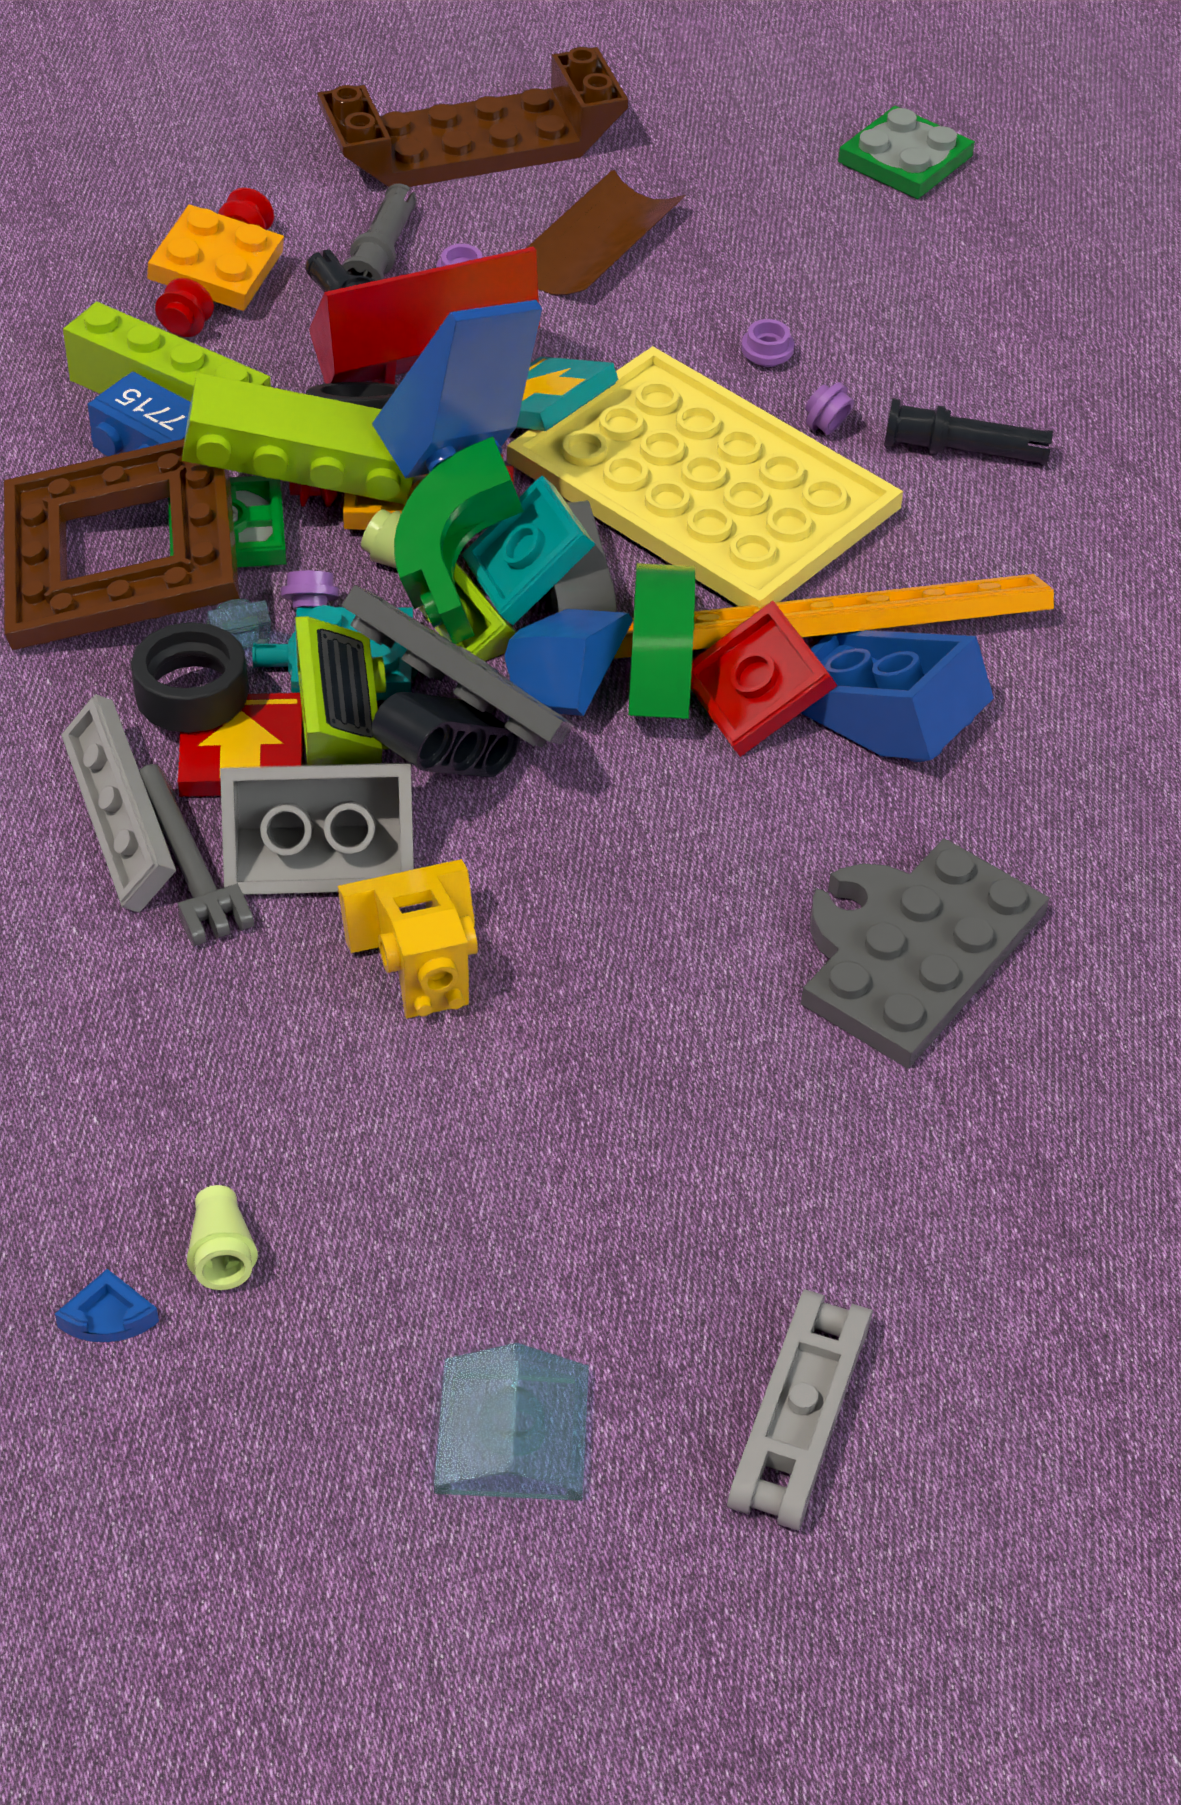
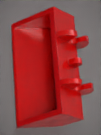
M534 247L524 248L324 292L309 332L325 384L372 381L395 385V375L407 373L450 312L537 300L539 303L536 249Z

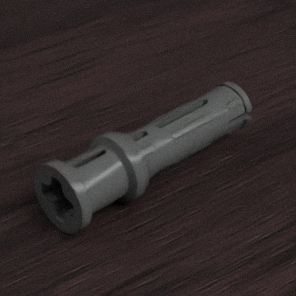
M393 184L386 190L385 197L368 231L356 237L351 245V257L342 264L349 275L367 276L377 281L384 279V274L392 269L396 260L394 246L417 203L414 192L409 195L407 201L404 200L410 187L404 184Z

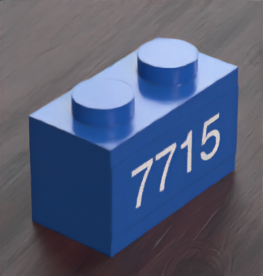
M131 372L87 404L93 447L102 454L111 456L185 439L191 402L147 378Z

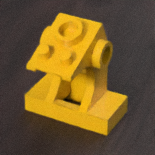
M462 859L338 886L345 940L350 952L355 953L379 947L385 971L387 973L398 971L406 1019L416 1016L424 1017L434 1012L459 1009L462 1006L469 1005L468 955L477 954L478 945L474 929L475 922L469 874ZM424 902L426 904V909L403 914L399 910L401 907Z

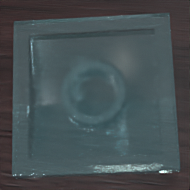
M520 1343L446 1358L444 1363L434 1494L582 1501L589 1366Z

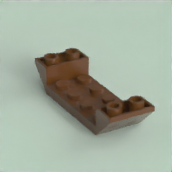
M576 47L569 52L552 54L551 88H532L523 93L500 97L484 96L476 101L451 105L436 104L427 109L409 112L393 111L380 116L365 85H342L334 90L317 92V101L342 155L388 187L393 184H404L408 187L581 158L628 109V98L598 47Z

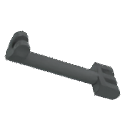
M156 764L142 767L139 772L159 826L193 897L178 903L179 919L191 945L194 947L206 943L205 930L201 924V921L208 920L217 939L230 935V927L225 913L232 912L241 931L254 927L251 910L238 883L217 890L175 801V792L166 773Z

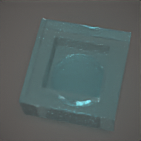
M233 599L220 604L215 610L207 611V624H212L230 632L242 644L243 649L253 647V642L269 644L271 619L266 600L250 603L247 599Z

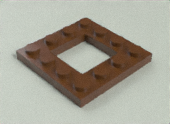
M185 439L4 480V634L11 649L16 650L34 645H42L51 641L99 632L113 627L148 619H157L170 614L240 599L229 470L182 461ZM170 497L173 556L67 580L66 521L86 516H97L104 512L139 504H149Z

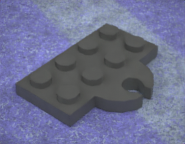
M354 585L341 605L356 615L350 624L354 629L380 645L384 644L389 648H392L396 641L407 649L401 659L432 679L434 677L442 681L444 676L448 675L458 682L453 691L455 695L483 713L486 711L492 714L495 708H498L510 716L504 727L531 745L543 747L546 741L562 745L575 724L526 693L488 663L422 625L377 594Z
M945 838L936 845L910 874L888 865L865 863L838 869L830 874L828 891L837 898L851 899L861 905V908L856 910L839 908L832 902L828 892L816 889L810 912V933L819 951L830 960L803 987L800 1004L909 1069L1044 917L1050 897Z

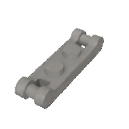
M806 1289L803 1290L736 1471L727 1502V1508L748 1515L752 1508L778 1516L777 1524L797 1531L802 1526L816 1478L859 1353L865 1343L873 1310L851 1304L850 1309L847 1310L825 1303V1295ZM817 1329L839 1336V1340L815 1334V1331ZM765 1467L791 1474L787 1487L762 1480Z

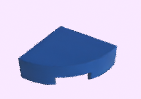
M109 1269L101 1273L55 1313L57 1327L60 1330L78 1339L91 1342H115L129 1339L147 1331L159 1322L157 1308Z

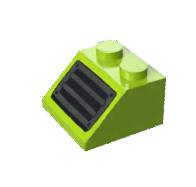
M309 616L295 617L297 668L307 765L381 763L382 750L389 748L377 741L371 731L372 722L378 711L376 693H386L383 656L372 657L370 638L362 633Z

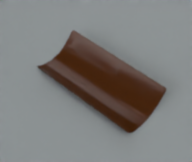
M611 170L526 247H534L536 249L538 289L551 295H567L586 290L686 195L669 199H652L635 192L621 180L615 170Z

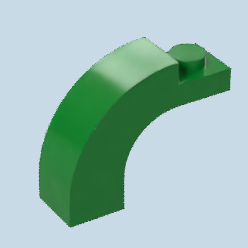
M493 436L458 451L436 466L412 492L401 512L396 527L394 556L397 572L414 609L424 605L433 628L444 624L454 644L475 636L454 581L455 565L459 554L464 546L483 529L524 512Z
M636 564L628 715L689 719L695 609V566Z

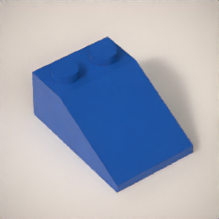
M537 300L449 313L372 423L405 478L429 474L436 466L453 456V454L492 436L500 454H502V445L515 430L518 422L542 313V307Z
M863 630L828 634L811 648V651L833 678L837 687L801 713L880 756L908 758L912 762H924L937 757L943 748L963 728L973 722L974 717L994 699L977 636Z

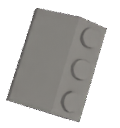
M411 763L220 768L224 888L238 883L243 895L338 892L339 885L414 869Z

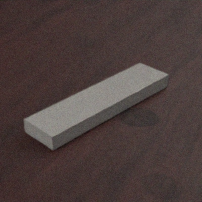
M95 694L61 736L121 906L140 913L175 873L176 869L114 702L111 699Z

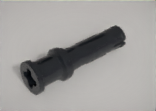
M892 398L884 446L893 447L895 443L916 445L928 448L929 454L938 455V452L943 453L945 448L1047 465L1050 449L1029 446L1028 444L1049 447V444L1052 443L1053 430L1044 431L950 416L951 410L946 409V406L938 405L935 410L902 405L900 399Z

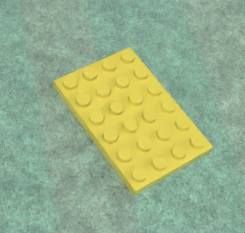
M653 346L616 371L619 379L616 381V384L547 431L530 429L507 445V463L535 480L544 476L555 486L560 495L570 502L588 500L594 517L670 564L695 566L696 580L738 606L751 605L761 608V606L771 601L780 602L901 509L903 491Z

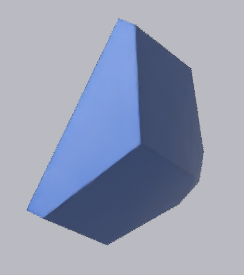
M565 609L519 629L509 639L504 657L510 681L558 714L584 716L633 622L632 617L629 613Z

